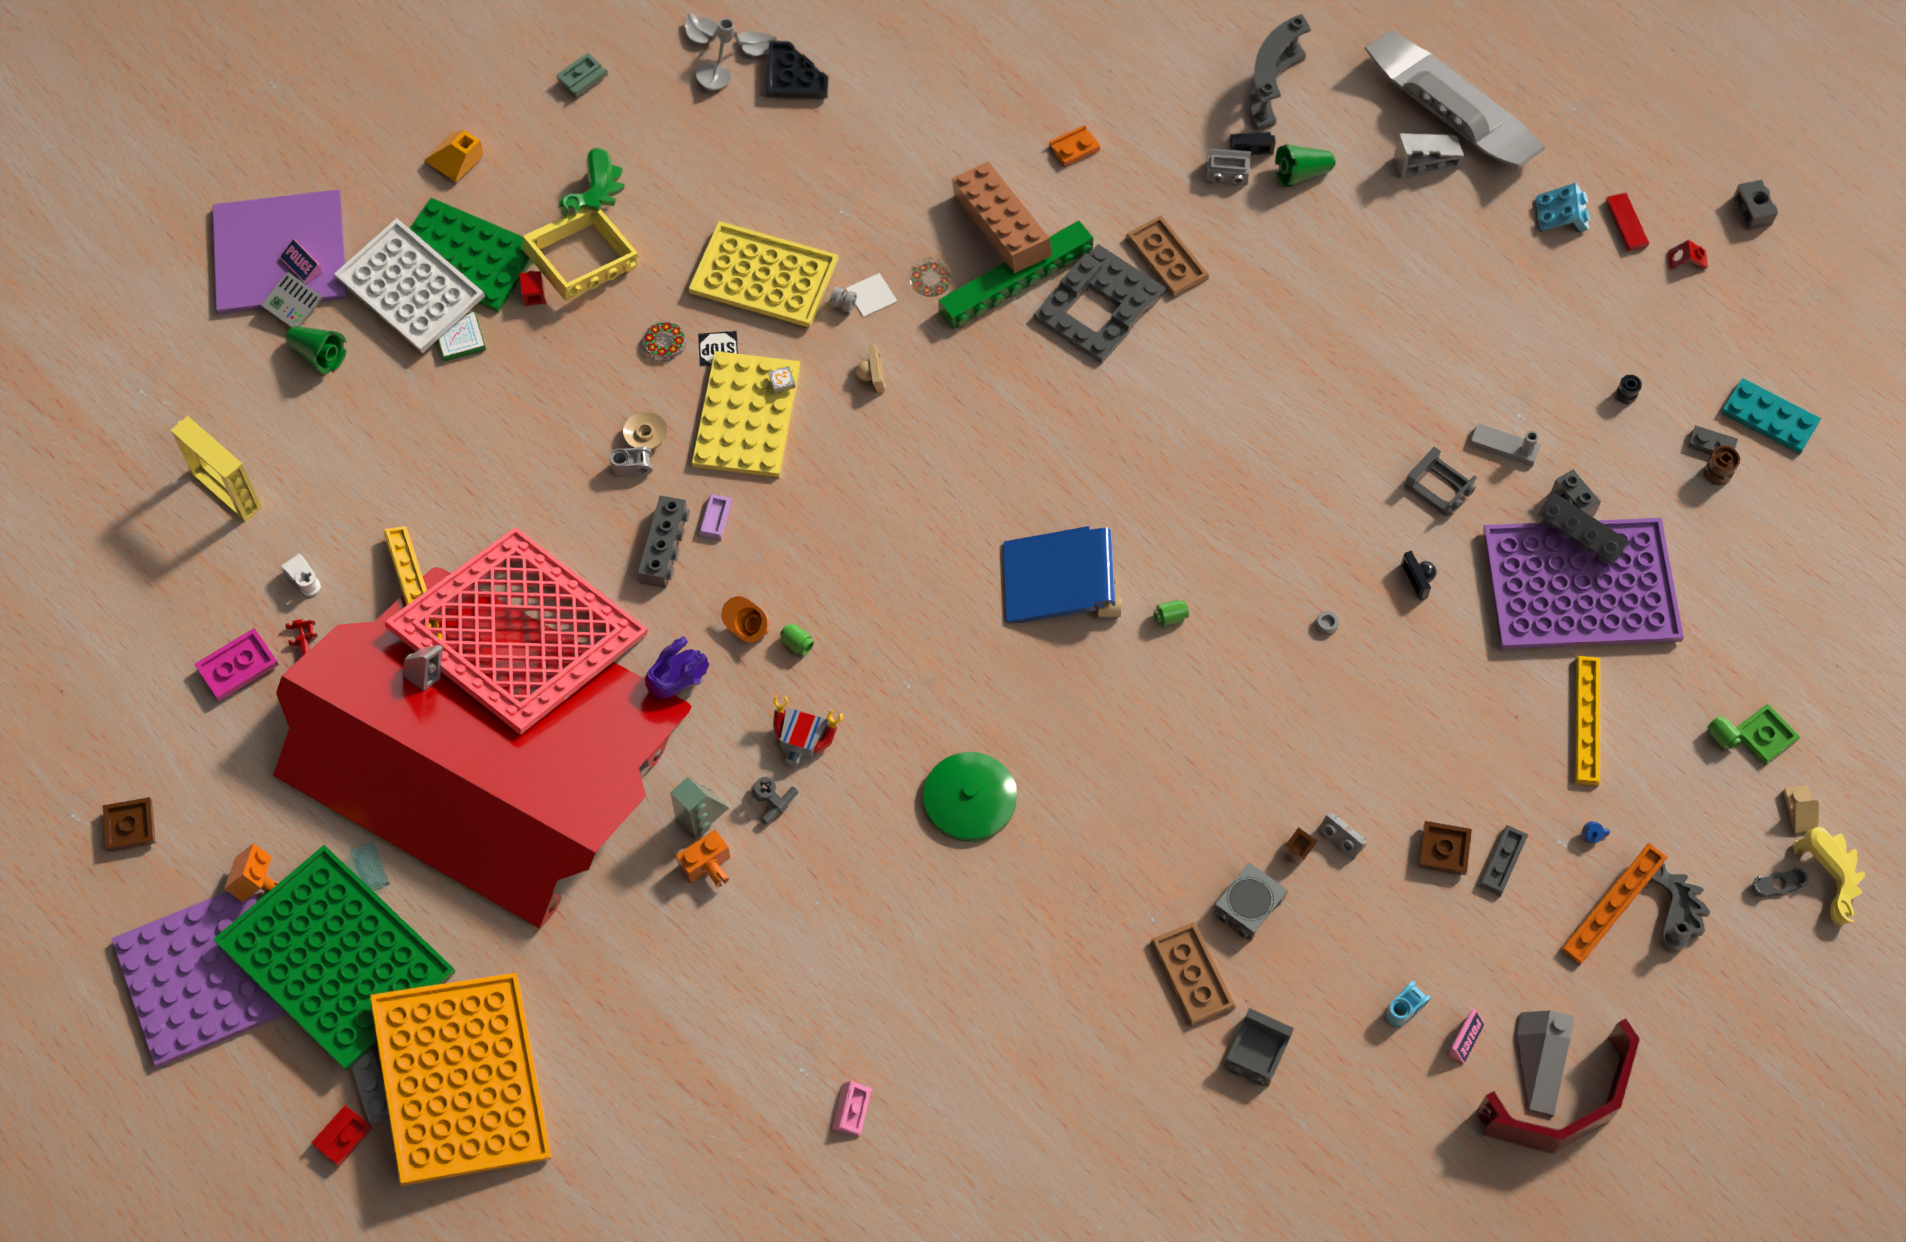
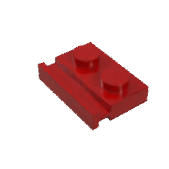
M344 1105L311 1143L340 1167L373 1130V1127L347 1105Z

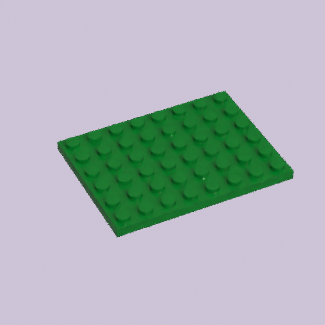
M325 845L320 847L213 939L214 943L345 1071L377 1044L370 995L443 984L456 973L455 969Z

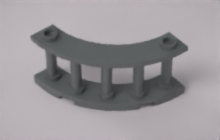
M1303 14L1292 17L1276 27L1264 40L1257 54L1254 79L1250 92V113L1257 131L1276 125L1277 119L1273 113L1271 100L1281 97L1276 82L1278 76L1306 58V54L1298 40L1299 36L1310 32L1311 28Z

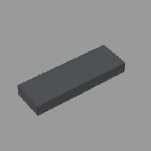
M1506 825L1479 887L1498 896L1502 895L1529 834Z

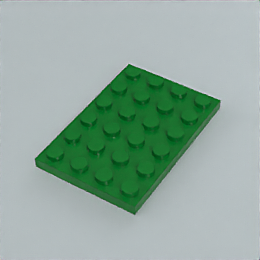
M432 197L409 228L484 292L485 297L477 304L498 313L520 282V273H526L532 264V260L523 251V236Z

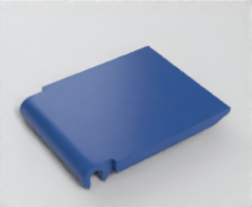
M1090 526L1003 541L1007 623H1025L1094 611L1096 606L1104 608L1105 602H1110L1112 606L1116 605L1111 529H1091Z

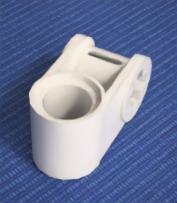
M300 553L281 565L284 573L291 582H294L303 595L311 597L319 593L321 584Z

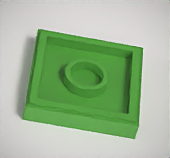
M1766 704L1736 727L1742 734L1740 738L1742 742L1764 765H1767L1800 738L1769 704Z

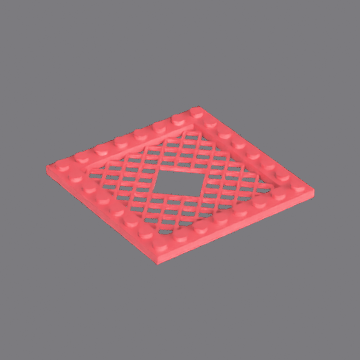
M516 527L385 621V627L416 652L421 648L436 645L443 647L441 672L520 735L644 638L648 632V629ZM510 561H521L522 568H510ZM494 573H506L507 580L494 579ZM510 573H522L523 580H510ZM526 574H538L539 581H526ZM478 584L491 585V592L478 591ZM494 585H507V592H494ZM510 585L523 586V593L511 592ZM527 586H539V593H527ZM543 586L555 587L556 594L543 593ZM462 596L474 597L475 604L462 603ZM478 597H491V604H478ZM494 597L507 598V605L495 604ZM511 598H523L524 605H511ZM527 598L540 599V606L527 605ZM543 599H556V606H544ZM560 599L572 600V607L560 606ZM445 608L458 609V616L445 615ZM462 609H475V616H462ZM478 609L491 610V617L478 616ZM495 610L540 611L541 644L495 642ZM544 611L556 612L557 619L544 618ZM560 612H572L573 619H560ZM576 612L589 613V620L577 619ZM429 620L442 621V628H429ZM445 621H458V628H445ZM462 621L475 622V629H462ZM479 622H491V629H479ZM544 624H557V631H544ZM561 624L573 625V632H562ZM577 625H589L590 632H577ZM593 625L605 626L606 633L593 632ZM433 633H442V640ZM445 633L458 634L459 641H446ZM462 634H475V642L462 641ZM479 634L492 635V642H479ZM545 636L557 637L558 644H545ZM561 637H574V645L561 644ZM577 637L590 638V645H578ZM594 638H603L594 645ZM450 646L459 647V654ZM462 647H475V654H462ZM479 647L492 648V655H479ZM496 648H508L509 655H496ZM512 648L525 649V656H512ZM529 649H541L542 656H529ZM545 649H558V657H546ZM562 650H574V657H562ZM578 650H587L578 657ZM467 660H475L476 667ZM479 660H492V668H479ZM496 661H509V668H496ZM512 661H525L526 669H514ZM529 661L542 662V669H529ZM546 662H558L559 670L546 669ZM562 662L570 663L562 670ZM484 673H492L493 681ZM496 674H509V681H496ZM513 674H526V682H514ZM529 674L542 675V682H530ZM546 675H555L546 682ZM501 687H509L510 694ZM513 687H526V695H513ZM530 687L538 688L530 695Z

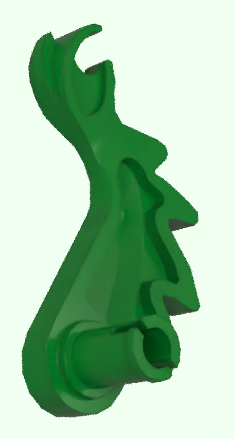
M593 148L589 151L586 160L589 190L582 194H569L560 199L558 207L561 208L563 217L567 218L569 208H572L574 215H576L582 207L599 211L601 205H615L616 199L611 196L617 195L624 190L625 184L617 182L621 177L623 169L612 165L610 155L606 150Z

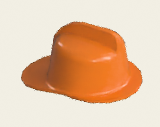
M735 596L728 599L724 604L721 613L724 625L743 641L754 643L769 633L767 630L769 621L766 614L749 599L743 596Z

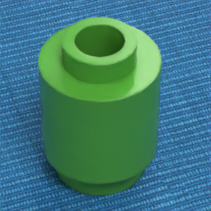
M1177 599L1158 604L1153 614L1156 623H1160L1164 627L1183 622L1185 618L1189 617V610L1184 600L1179 601Z
M795 623L787 624L780 632V641L796 654L805 656L814 646L815 642L812 640V636Z
M1721 715L1716 717L1707 726L1710 730L1709 734L1724 750L1728 748L1733 750L1742 742L1740 731L1727 718H1723Z

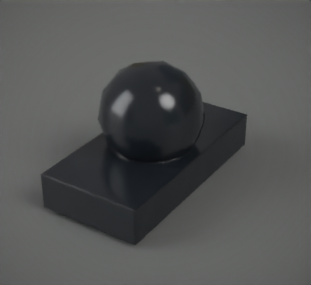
M1412 550L1405 552L1401 566L1420 600L1426 599L1431 590L1429 582L1434 580L1437 575L1436 566L1429 561L1418 563Z

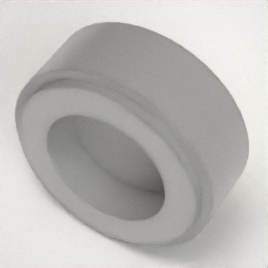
M1325 611L1318 615L1316 628L1321 634L1331 635L1337 631L1339 619L1336 614Z

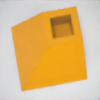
M462 130L452 132L424 161L457 183L484 154L481 141L467 131Z

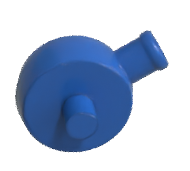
M1589 821L1582 828V836L1589 843H1597L1603 836H1609L1610 834L1608 828L1604 829L1596 821Z

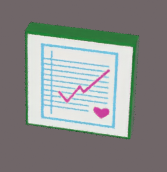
M475 311L466 313L438 339L444 361L486 350Z

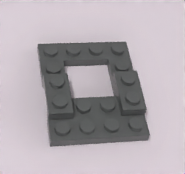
M1097 244L1089 254L1085 253L1060 280V286L1034 313L1033 319L1102 364L1128 336L1141 314L1146 309L1153 308L1166 293V288ZM1088 288H1091L1118 306L1111 315V320L1099 333H1096L1066 313Z

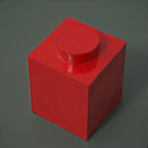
M528 271L520 273L524 305L546 304L542 272Z

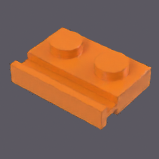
M1086 125L1049 141V147L1054 150V154L1064 168L1100 151V144L1092 133L1086 129Z

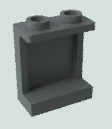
M1249 1008L1234 1044L1227 1055L1224 1066L1235 1075H1245L1253 1083L1269 1087L1294 1028Z

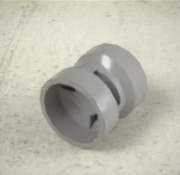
M836 286L832 291L829 306L835 309L839 307L844 312L851 313L857 300V293L852 291L844 292L843 288Z

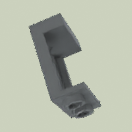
M1434 446L1407 475L1404 486L1447 517L1452 510L1456 512L1463 503L1462 499L1465 496L1470 497L1474 492L1477 476L1474 475L1468 480L1439 459L1441 451ZM1430 470H1433L1458 489L1459 492L1450 502L1442 500L1419 483Z

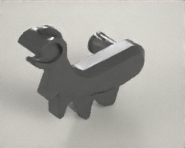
M1663 864L1651 878L1650 882L1661 885L1669 892L1671 897L1661 934V941L1667 949L1676 952L1685 948L1690 936L1703 935L1705 927L1699 916L1708 917L1710 911L1701 900L1694 896L1701 895L1704 889L1685 883L1688 878L1686 874L1668 873L1665 864Z

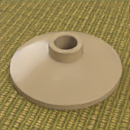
M643 411L636 413L624 424V439L632 448L648 447L651 450L655 449L664 442L667 436L666 422L660 415L654 412Z

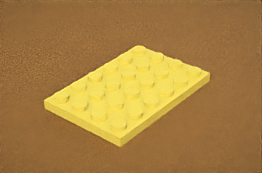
M719 221L691 282L689 293L810 328L838 263L839 256Z
M715 351L692 467L780 478L796 388L774 393L768 372L789 366L795 387L797 388L801 367L800 361Z

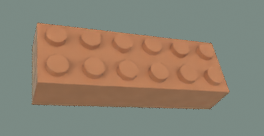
M989 161L952 178L955 198L1014 273L1052 256L1049 236Z

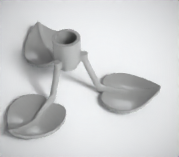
M690 13L686 18L685 30L692 42L706 44L709 39L714 41L716 37L721 41L717 66L705 64L700 66L696 73L699 84L708 90H721L731 80L730 71L720 68L724 43H729L735 37L737 44L742 46V51L745 54L761 57L768 53L769 41H776L777 37L756 31H746L738 37V30H734L735 23L729 18L720 19L718 24L710 19L697 17Z

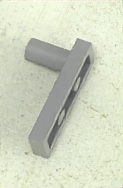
M1479 423L1476 426L1470 443L1474 447L1530 466L1534 465L1541 444L1537 443L1539 435L1535 431H1528L1525 438H1521Z

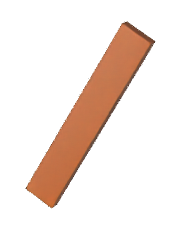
M1648 843L1563 946L1561 951L1581 965L1668 859V856L1651 843Z

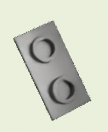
M1327 814L1318 830L1355 859L1359 851L1363 850L1368 844L1365 841L1366 838L1362 837L1354 829L1348 831L1349 825L1339 818L1337 814Z

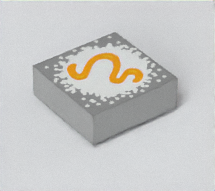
M789 366L768 372L774 393L796 388Z

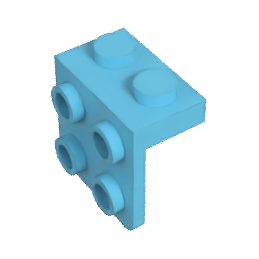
M1573 183L1537 195L1536 205L1541 231H1547L1572 222L1580 232L1589 230L1588 221H1590V215L1586 209L1588 198L1585 191L1582 192L1578 185Z

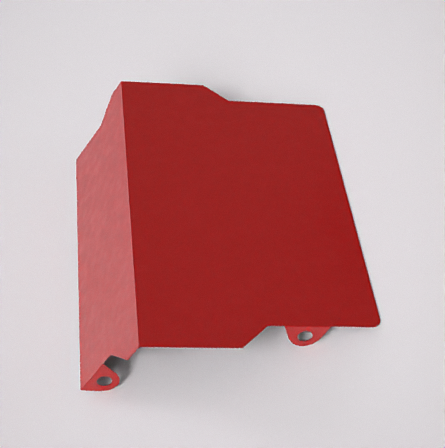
M440 567L432 568L423 576L426 589L429 590L451 573ZM403 595L374 622L338 624L281 676L276 695L289 730L273 776L540 929L554 914L560 903L561 894L553 892L557 881L589 870L598 849L646 797L639 767L646 759L651 768L657 764L665 750L670 733L691 711L690 703L676 695L664 700L655 698L645 686V678L612 662L520 735L442 672L440 680L424 691L403 676L404 660L408 655L414 654L416 651L385 627V621L406 606ZM462 596V603L475 604L474 597ZM478 597V604H491V597ZM494 597L495 604L507 605V603ZM445 608V615L458 616V609ZM462 609V616H475V609ZM478 609V616L491 617V610ZM495 610V642L541 644L540 621L520 610ZM437 621L439 628H442V621ZM445 621V628H458V621ZM462 621V629H475V622ZM479 622V629H491V622ZM544 624V631H556ZM445 633L446 641H459L458 634ZM462 634V641L475 642V634ZM479 634V642H492V635ZM545 636V644H558L557 637ZM561 637V644L574 645V640L569 637ZM450 646L459 654V647ZM462 647V654H475V647ZM479 647V655H492V648ZM496 648V655H509L508 648ZM512 648V656H525V649ZM529 649V656H542L541 649ZM545 649V656L558 657V649ZM562 650V657H574V650ZM578 650V657L587 650ZM467 660L476 667L475 660ZM479 660V668H492V660ZM496 661V668H509V661ZM512 661L514 669H526L525 661ZM529 661V669H542V662ZM546 662V669L559 670L558 662ZM562 662V670L570 663ZM484 673L493 681L492 673ZM496 674V681H509V674ZM513 674V681L526 682V674ZM529 674L530 682H542V675ZM546 675V682L555 675ZM501 687L510 694L509 687ZM513 687V695H526V687ZM530 687V695L538 688ZM661 749L658 758L654 761L656 753ZM557 900L554 909L549 913L551 905Z

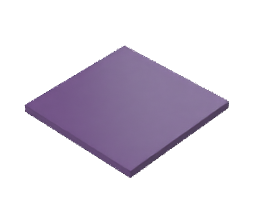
M340 189L213 204L216 309L218 314L264 309L261 304L287 272L299 279L279 258L292 239H296L320 265L322 273L306 285L323 297L321 302L347 299V287L334 275L345 264Z

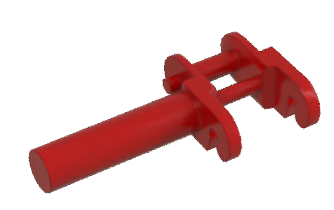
M299 619L292 621V625L290 623L285 624L287 629H300L299 637H296L294 642L293 640H288V644L290 646H300L301 658L310 650L307 640H313L318 637V634L313 631V626L316 624L314 620L303 621ZM308 627L309 633L304 634L303 628Z

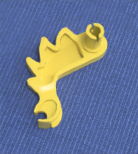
M1821 827L1810 829L1806 832L1805 838L1794 841L1793 849L1795 852L1798 851L1797 854L1799 855L1810 851L1836 880L1838 891L1831 903V918L1839 926L1852 923L1854 921L1847 918L1854 916L1851 899L1861 895L1862 890L1856 885L1865 876V872L1855 873L1857 850L1852 849L1846 852V840L1841 833L1831 836Z

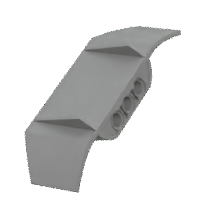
M1393 29L1364 47L1377 66L1393 83L1485 154L1520 168L1545 150V145L1537 140L1522 122L1433 54L1416 46Z

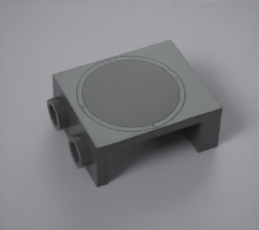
M1249 862L1217 901L1213 913L1222 923H1228L1233 926L1241 937H1248L1250 940H1253L1257 929L1277 904L1281 905L1285 900L1288 890Z

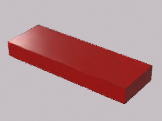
M1627 193L1607 196L1605 202L1627 250L1632 251L1648 247L1649 240Z

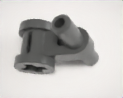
M761 777L752 785L751 795L756 801H767L772 806L762 817L763 823L768 825L779 813L782 814L788 808V804L798 794V790L795 787H791L780 797L775 792V782L769 777ZM766 786V791L761 793V787Z

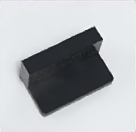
M1271 132L1230 134L1231 150L1251 152L1250 156L1274 154L1276 140L1275 135H1271Z

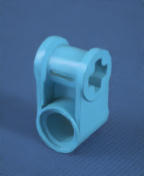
M1412 981L1391 1002L1386 1012V1020L1392 1026H1403L1411 1017L1427 1005L1431 997L1422 993L1416 987V983ZM1394 1009L1401 1010L1404 1016L1395 1014Z

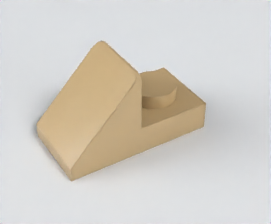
M1808 785L1784 788L1782 792L1794 834L1806 833L1808 830L1818 827L1819 801L1811 799Z

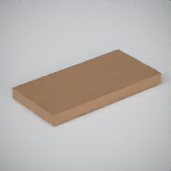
M1161 215L1126 234V239L1173 298L1209 279V274Z
M1195 922L1151 939L1155 952L1191 1026L1235 1009L1236 1005Z

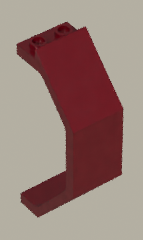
M1625 1018L1619 1021L1607 1037L1618 1053L1619 1062L1604 1106L1562 1129H1553L1512 1118L1495 1091H1492L1484 1097L1477 1109L1480 1121L1483 1125L1488 1126L1483 1136L1553 1154L1609 1123L1622 1107L1640 1041L1639 1036L1628 1020Z

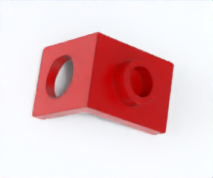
M1690 240L1668 250L1671 269L1689 260L1703 269L1708 268L1706 250ZM1679 250H1682V257L1678 261H1675V254Z

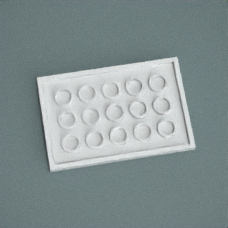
M397 218L334 273L335 277L421 353L425 352L485 297L483 291Z

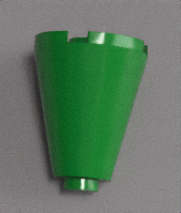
M1290 144L1279 146L1275 155V165H1279V172H1276V175L1282 186H1292L1331 172L1336 164L1335 156L1328 150Z
M299 326L292 327L286 333V344L321 373L328 374L330 370L335 371L345 359L347 350L344 349V343H346V339L341 333Z

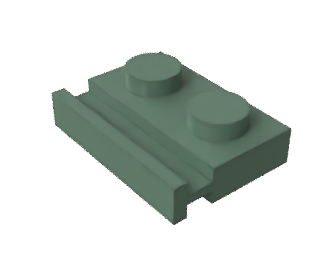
M586 53L556 76L557 80L570 92H573L577 98L606 77L608 72L594 57Z

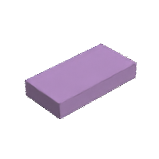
M710 494L699 531L700 536L722 540L732 505V498Z

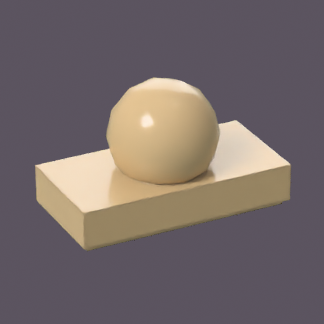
M875 344L869 345V360H864L856 366V375L864 382L872 380L877 393L885 392L881 354Z

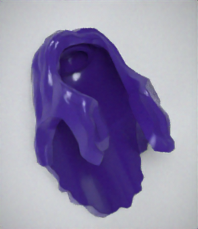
M684 636L674 640L671 645L666 646L661 651L655 664L648 670L645 676V686L652 696L657 699H669L686 688L701 684V678L707 673L709 662L704 653L701 654L699 650L693 649L678 653L688 643Z

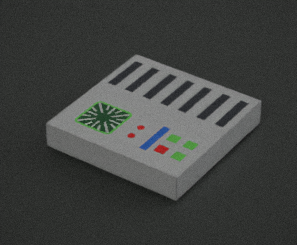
M287 272L261 306L289 327H301L323 297Z

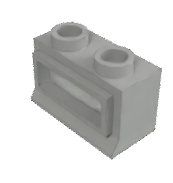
M1209 149L1206 181L1248 185L1251 152Z

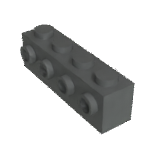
M1554 492L1551 493L1537 514L1542 517L1540 522L1550 528L1555 525L1561 529L1559 534L1568 540L1574 537L1580 541L1579 547L1589 553L1591 550L1599 553L1597 558L1608 565L1610 562L1616 564L1631 543L1630 540Z
M659 496L638 570L639 582L641 584L666 588L668 580H672L674 574L673 561H677L679 556L678 543L683 541L685 529L683 525L684 522H688L690 516V509H687L686 500Z

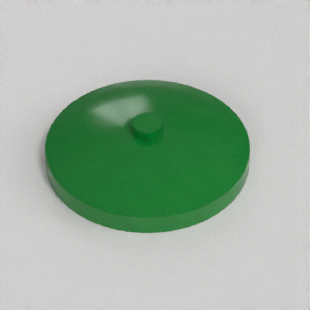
M977 752L957 753L939 762L928 775L923 792L924 808L931 823L944 835L965 842L982 841L998 834L1010 822L1016 808V785L1008 769L995 758Z

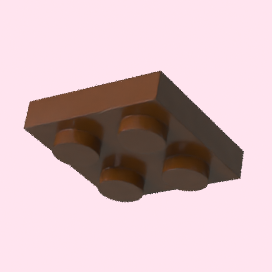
M150 797L103 805L105 848L108 852L156 844L153 802Z
M1425 821L1423 824L1418 867L1466 875L1472 829Z

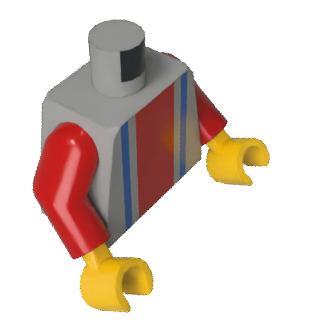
M778 695L774 697L773 704L777 709L774 710L773 730L776 741L781 743V750L788 753L785 760L786 763L798 766L801 757L812 759L815 754L821 753L832 744L837 731L836 724L843 720L842 713L839 714L837 721L833 719L835 710H831L827 714V719L788 707L785 711L784 707L788 704V697H784L785 702L783 705L778 704Z

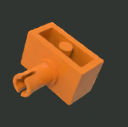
M716 829L676 855L678 866L690 883H693L705 874L710 876L717 888L722 887L721 882L725 885L729 881V877L719 866L730 858L729 847Z
M253 843L235 857L224 889L241 902L247 900L260 889L268 893L278 884L267 876V870L272 857Z

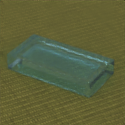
M373 841L350 850L362 881L370 889L375 891L390 885Z

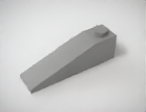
M1551 1010L1521 1012L1517 1042L1520 1047V1060L1524 1071V1085L1529 1111L1552 1117L1555 1114L1574 1021V1016Z

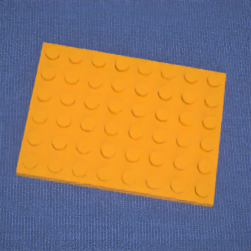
M517 972L370 995L400 1186L551 1160L550 1146Z

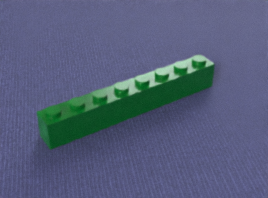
M1078 220L1049 237L1052 256L1016 273L1004 262L939 299L938 312L952 329L963 326L970 319L983 315L991 307L1002 304L1005 299L1018 295L1026 287L1037 284L1040 279L1053 275L1061 267L1070 265L1075 259L1083 256L1085 253L1089 254L1093 250L1094 237Z

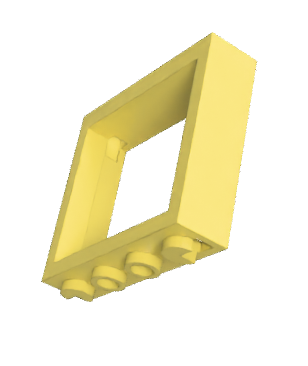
M584 207L576 215L573 212L567 215V218L562 217L523 236V251L565 301L576 298L582 293L595 289L600 284L611 281L617 276L630 272L637 267L638 253L601 209L595 211ZM594 224L621 258L567 283L540 249Z
M189 416L177 422L178 424L171 429V432L191 474L246 522L262 506L243 463Z

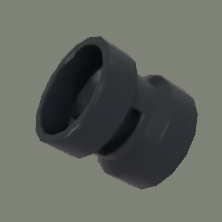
M1631 374L1622 377L1616 390V397L1621 403L1631 404L1636 401L1642 387L1640 378Z

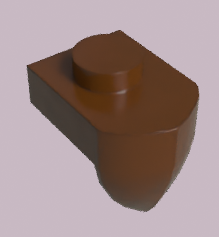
M1298 827L1284 846L1283 852L1288 861L1300 863L1304 861L1318 841Z

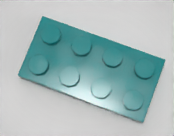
M1744 378L1740 380L1721 414L1799 454L1802 453L1821 420L1820 417Z

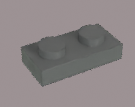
M1695 425L1688 447L1712 454L1714 449L1719 446L1726 445L1735 449L1738 439Z

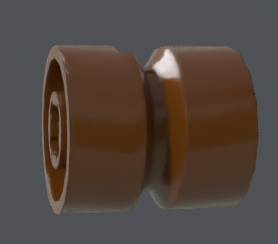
M1726 445L1715 448L1704 469L1706 479L1712 484L1719 486L1729 483L1740 464L1739 453L1736 449Z

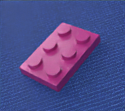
M255 628L194 664L218 701L279 666L277 660Z

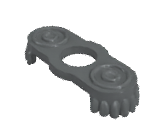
M1795 867L1789 872H1775L1767 877H1756L1753 881L1752 889L1760 897L1784 895L1789 891L1804 887L1808 882L1809 876L1804 869L1801 870V868L1797 869ZM1773 879H1782L1785 882V888L1782 890L1776 889L1772 884Z

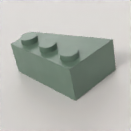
M689 777L670 792L676 820L694 838L700 834H705L710 829L711 824L729 809L712 790L699 785Z

